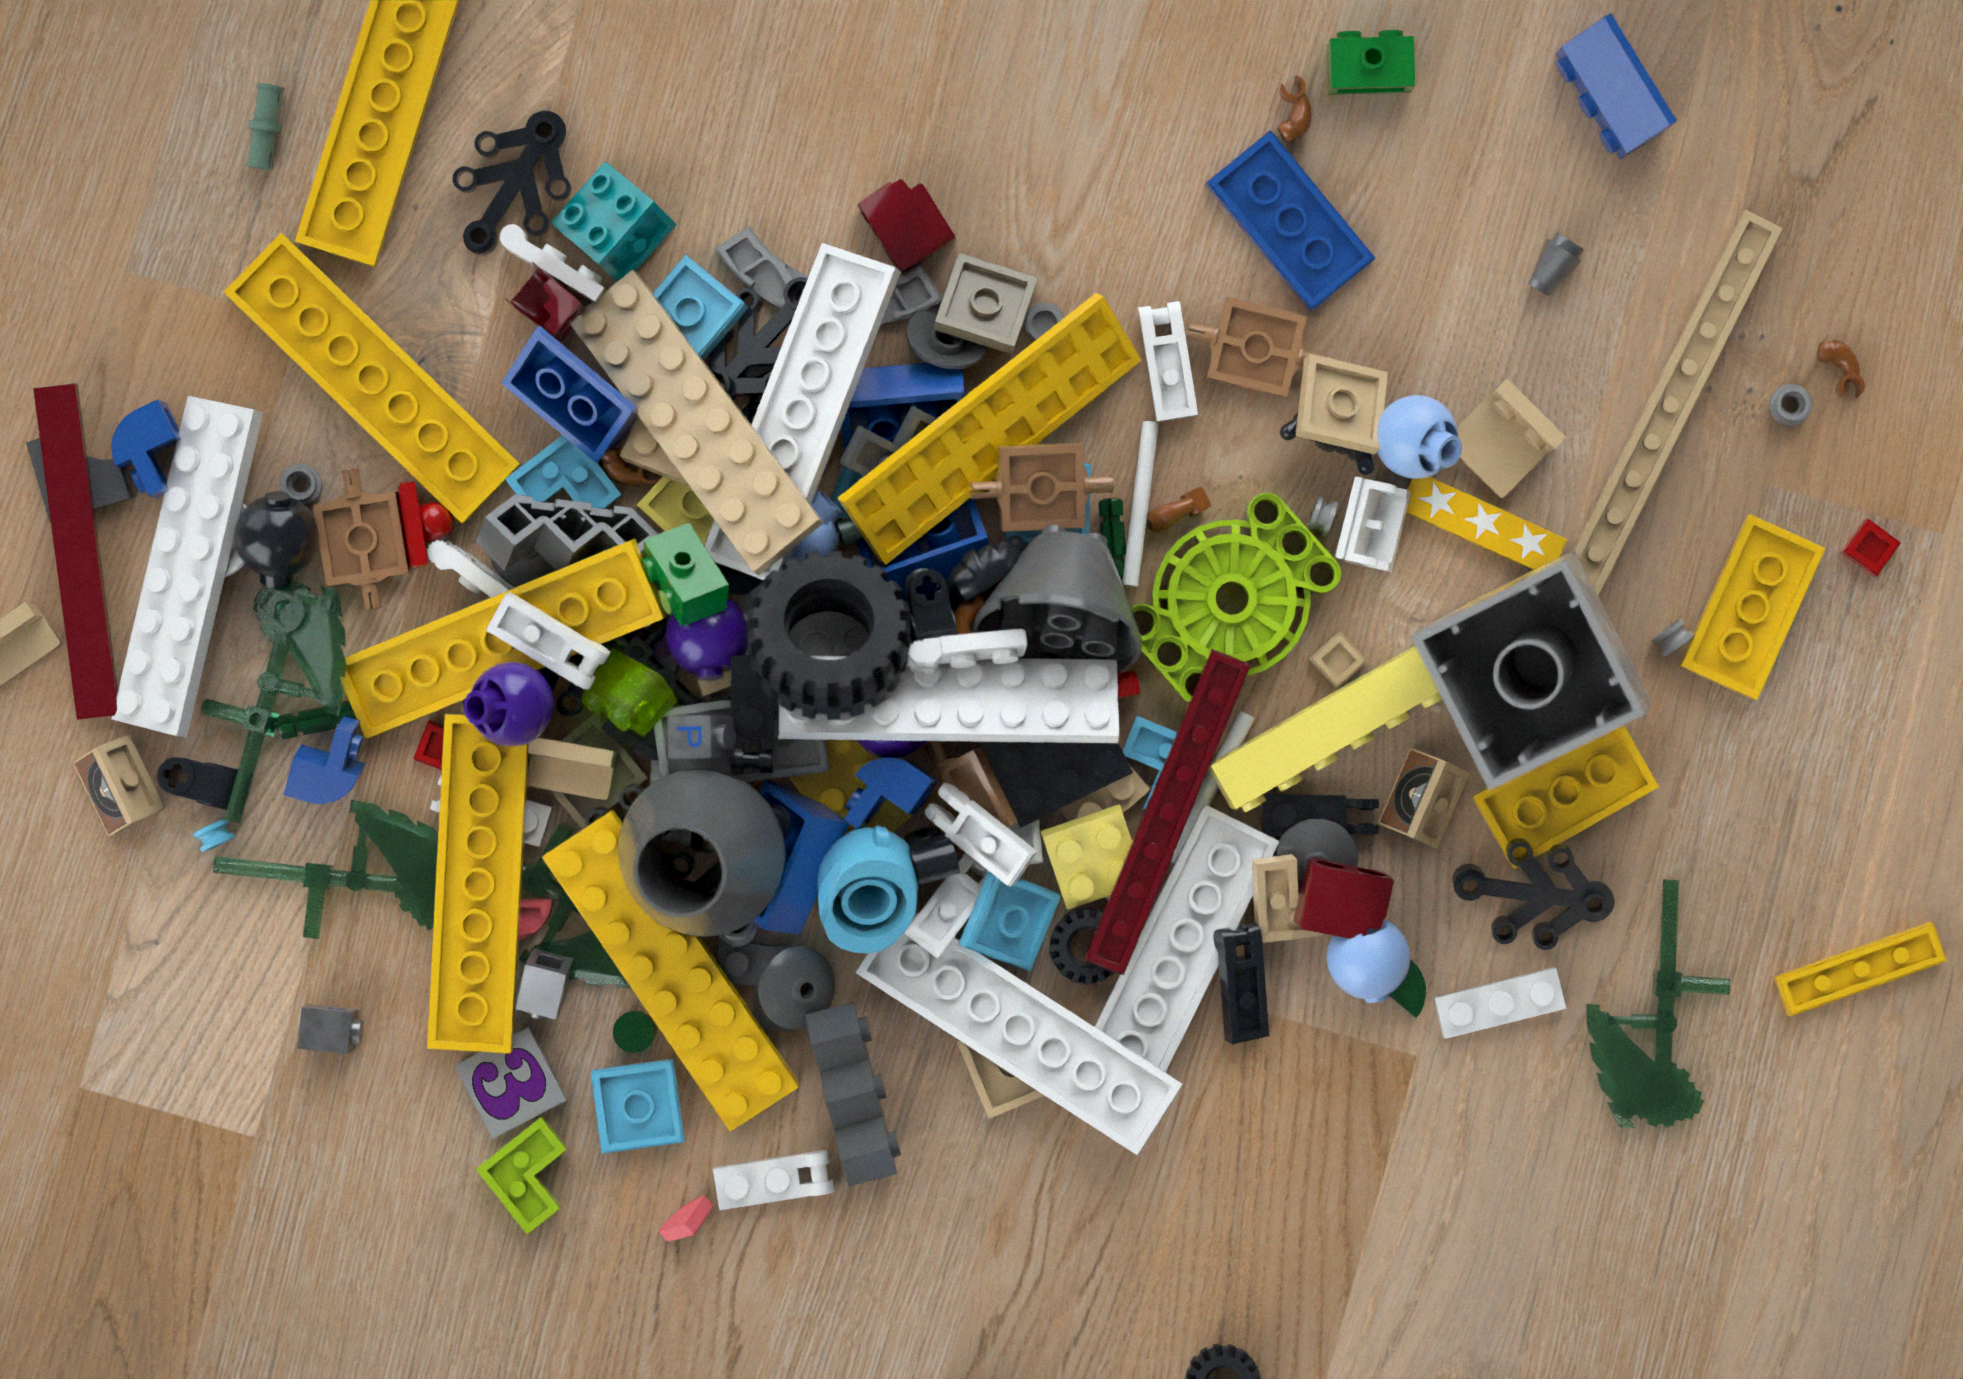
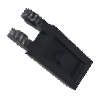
M1263 794L1266 801L1262 803L1261 832L1268 836H1282L1291 826L1308 819L1333 821L1346 829L1349 834H1379V825H1374L1373 823L1346 824V808L1374 810L1379 808V799L1346 798V795Z

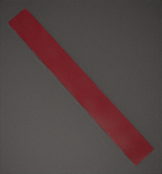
M76 383L33 388L76 718L80 720L114 716L117 711L116 697L118 687L79 388Z
M1210 650L1084 957L1086 961L1124 976L1251 664L1217 650Z

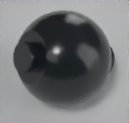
M272 491L266 493L265 497L255 500L243 510L236 523L234 539L241 560L252 571L259 573L261 584L269 587H285L293 583V574L302 571L314 558L319 544V530L313 514L304 504L291 498L286 492Z

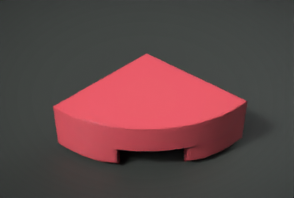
M553 898L521 899L519 940L533 935L545 924L552 910Z
M705 1195L692 1200L676 1211L662 1225L658 1232L666 1241L695 1235L711 1212L713 1204Z

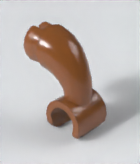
M1297 75L1294 77V80L1300 89L1298 94H1289L1282 83L1279 91L1284 101L1294 104L1293 112L1288 117V120L1281 122L1278 127L1282 139L1287 143L1293 142L1298 137L1301 139L1311 124V105L1305 94L1306 85L1304 80Z
M1828 340L1822 341L1818 345V360L1822 363L1832 362V364L1839 366L1844 372V377L1836 385V394L1842 397L1845 392L1844 384L1846 381H1850L1856 386L1855 395L1858 398L1864 392L1865 383L1862 377H1860L1859 364L1855 354L1843 342L1837 340L1833 342Z
M617 447L612 448L601 459L602 465L600 467L605 474L619 484L629 486L646 484L654 486L661 479L646 480L643 476L644 469L641 467L631 469L627 466L625 461H622L620 457L621 451Z
M1200 486L1180 496L1181 500L1155 507L1147 514V522L1150 521L1153 525L1149 529L1153 532L1167 530L1187 514L1192 517L1211 507L1204 489Z
M979 594L969 601L960 602L956 607L954 617L958 635L972 634L970 627L975 621L978 611L986 602L983 594Z

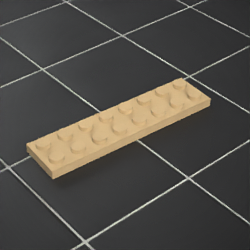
M633 269L605 291L598 303L592 302L571 323V326L621 394L637 407L638 417L755 574L759 576L824 523L639 274Z

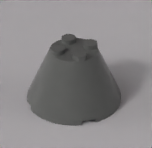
M1057 525L1043 527L1041 535L1036 536L1030 541L1011 571L1004 576L978 611L973 628L974 633L1023 628L1026 632L1027 647L1024 656H1018L1020 659L1117 660V673L1130 668L1137 662L1142 647V639L1111 551L1107 547L1108 539L1097 533L1083 535L1067 532L1063 527Z

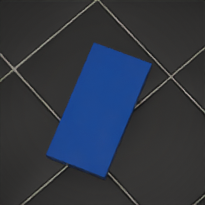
M1271 130L1205 184L1310 312L1376 259Z

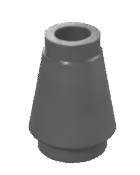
M1556 232L1552 240H1546L1528 284L1549 297L1552 291L1582 262L1579 258L1584 249Z

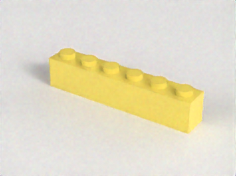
M1414 645L1211 762L1208 770L1230 809L1242 807L1244 812H1247L1266 801L1263 794L1276 786H1278L1280 791L1290 788L1302 780L1300 772L1314 765L1316 771L1330 765L1338 759L1335 753L1347 745H1350L1352 750L1361 747L1374 739L1371 731L1386 724L1388 729H1391L1410 718L1407 711L1421 703L1425 709L1442 700V697Z

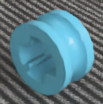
M228 818L217 821L193 833L194 838H198L202 842V846L199 848L201 853L236 838L234 832L227 830Z

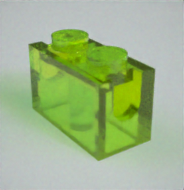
M607 645L606 648L610 651V654L605 663L599 664L595 670L594 675L596 679L591 688L588 690L581 688L585 691L581 701L595 715L599 716L602 712L606 714L619 729L626 731L630 728L644 737L676 704L677 699L660 674Z

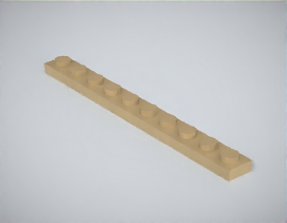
M1748 210L1742 212L1572 552L1575 551L1597 596H1599L1783 229Z

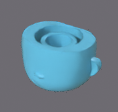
M875 826V828L864 827L851 830L836 840L824 856L819 867L817 891L821 922L828 939L839 948L850 952L873 953L891 946L908 928L916 912L919 887L916 867L909 852V846L901 837L887 831L886 827Z

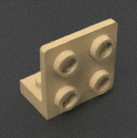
M1508 378L1502 381L1457 426L1458 437L1462 442V452L1459 459L1499 498H1504L1549 452L1556 449L1567 438Z

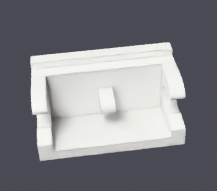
M1355 477L1335 558L1349 564L1392 573L1411 491L1397 488L1396 485Z

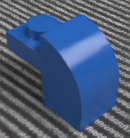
M157 399L125 416L118 424L111 444L115 466L125 469L134 465L135 469L131 471V476L136 487L142 494L147 492L148 496L156 499L164 496L165 492L168 491L167 479L154 454L175 445L181 439L179 428L166 402Z
M343 716L336 727L330 752L301 744L293 757L283 795L309 803L326 804L335 802L348 794L357 782L366 764L356 760L363 740V736L356 734L360 720Z
M885 757L870 761L862 766L854 775L866 783L867 787L865 790L858 788L845 806L849 813L844 820L856 829L867 827L886 799L906 813L916 815L939 780L917 764L908 760Z

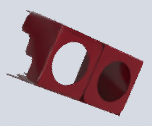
M902 179L894 183L888 182L857 205L886 254L893 261V265L901 271L900 274L956 242L953 231L923 184L919 183L911 189Z
M532 262L535 268L534 274L511 301L507 298L505 299L537 327L541 326L561 343L573 329L571 323L584 312V308L579 300Z
M1308 858L1293 922L1301 929L1348 939L1355 938L1359 934L1366 936L1368 929L1379 930L1382 927L1383 920L1387 918L1394 880L1384 871Z

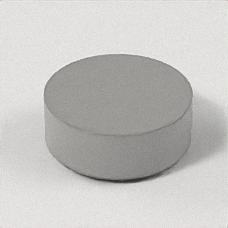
M1038 303L1032 306L1026 314L1024 320L1025 332L1029 339L1034 342L1065 318L1061 309L1052 303Z

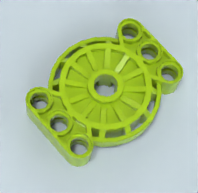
M1267 492L1255 496L1247 505L1245 512L1246 521L1237 519L1213 521L1196 527L1181 537L1165 554L1155 574L1152 589V606L1137 604L1131 607L1133 614L1139 611L1146 612L1150 615L1153 622L1150 632L1140 635L1142 639L1141 653L1187 703H1189L1191 695L1185 689L1186 679L1191 674H1201L1211 649L1244 662L1255 658L1259 666L1249 669L1247 676L1269 669L1285 658L1298 643L1308 621L1311 605L1310 592L1316 594L1327 593L1340 582L1341 568L1337 561L1283 500L1275 494ZM1267 501L1274 505L1277 515L1272 523L1264 524L1256 519L1254 509L1257 503ZM1230 527L1229 534H1220L1208 539L1203 533L1214 528ZM1240 528L1248 529L1249 536L1240 534ZM1288 532L1298 533L1304 540V548L1298 555L1288 554L1282 546L1283 537ZM1193 537L1195 538L1197 545L1189 549L1181 559L1174 556L1184 543ZM1316 563H1323L1331 570V581L1326 586H1318L1310 578V570ZM1169 564L1174 569L1168 580L1167 590H1160L1162 575ZM1232 583L1244 588L1246 603L1242 612L1230 615L1219 609L1216 604V593L1221 585ZM1296 588L1302 590V598H1297ZM1159 599L1166 600L1167 610L1160 608ZM1296 607L1302 608L1299 624L1293 634L1289 631V628L1294 619ZM1282 639L1288 642L1279 654L1267 660L1265 653L1276 647ZM1170 642L1179 648L1180 659L1177 664L1165 666L1159 661L1157 651L1161 644Z

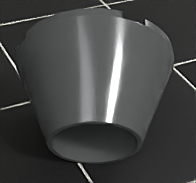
M697 768L674 772L647 787L629 808L622 823L618 842V858L622 877L628 891L639 907L661 925L673 931L692 936L726 934L745 926L755 919L768 906L776 894L775 892L785 866V843L782 829L767 801L758 791L743 780L739 781L728 775L718 773V770ZM676 828L688 829L699 833L714 846L722 864V881L718 891L712 893L692 892L678 885L670 877L663 864L661 854L662 840L666 830Z

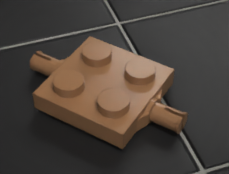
M1226 297L1221 318L1214 328L1190 322L1189 331L1186 336L1187 340L1210 344L1211 360L1206 379L1286 399L1294 374L1299 367H1303L1304 359L1309 354L1328 358L1327 355L1304 351L1303 333L1308 316L1231 297Z
M1081 442L998 446V472L995 481H971L970 488L978 491H970L972 500L996 498L1000 510V530L1002 532L1042 530L1047 525H1057L1064 529L1085 528V505L1089 493H1113L1114 486L1111 484H1114L1112 475L1088 477L1084 466V444Z
M359 468L345 469L341 472L343 474L346 495L331 502L313 504L315 520L319 530V546L326 587L347 584L361 586L364 610L382 608L377 583H381L389 577L411 574L398 493L396 491L379 494L362 492Z
M927 741L924 743L934 763L927 772L937 778L939 782L921 806L923 812L930 803H934L939 806L941 805V807L957 818L960 813L938 794L942 784L947 782L968 795L970 801H975L1006 827L1018 822L981 747L963 756L949 757L942 741ZM927 818L931 827H938L934 824L933 821H930V819ZM952 842L955 852L961 850L960 847Z

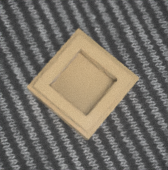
M1338 631L1308 658L1335 689H1338L1368 662L1341 631Z

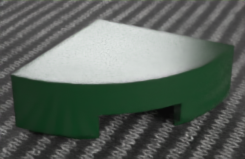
M1410 959V967L1404 981L1396 990L1389 993V996L1412 1016L1417 1018L1425 1003L1426 985L1420 969Z

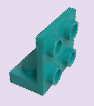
M604 162L552 220V225L592 258L616 282L632 269L636 271L677 225L650 197L607 162Z

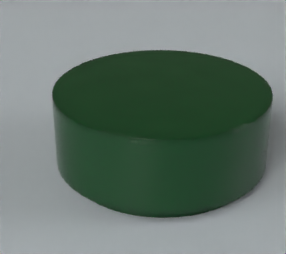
M637 1010L628 1011L621 1015L613 1027V1038L616 1044L622 1050L629 1053H638L647 1049L652 1044L656 1034L655 1024L651 1017Z

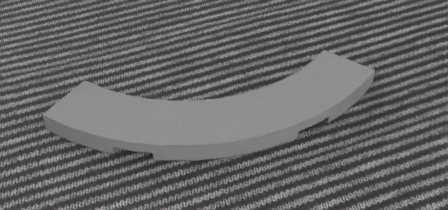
M750 226L714 248L726 266L744 285L753 289L762 299L779 309L786 303L783 293L787 283L797 277L807 279L809 277L790 267L774 255L758 239ZM922 265L899 276L880 325L908 319L922 309L924 311L942 302L941 295Z

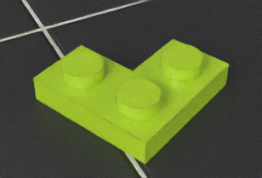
M543 1116L475 1169L526 1234H529L561 1208V1205L536 1174L565 1152L568 1147Z

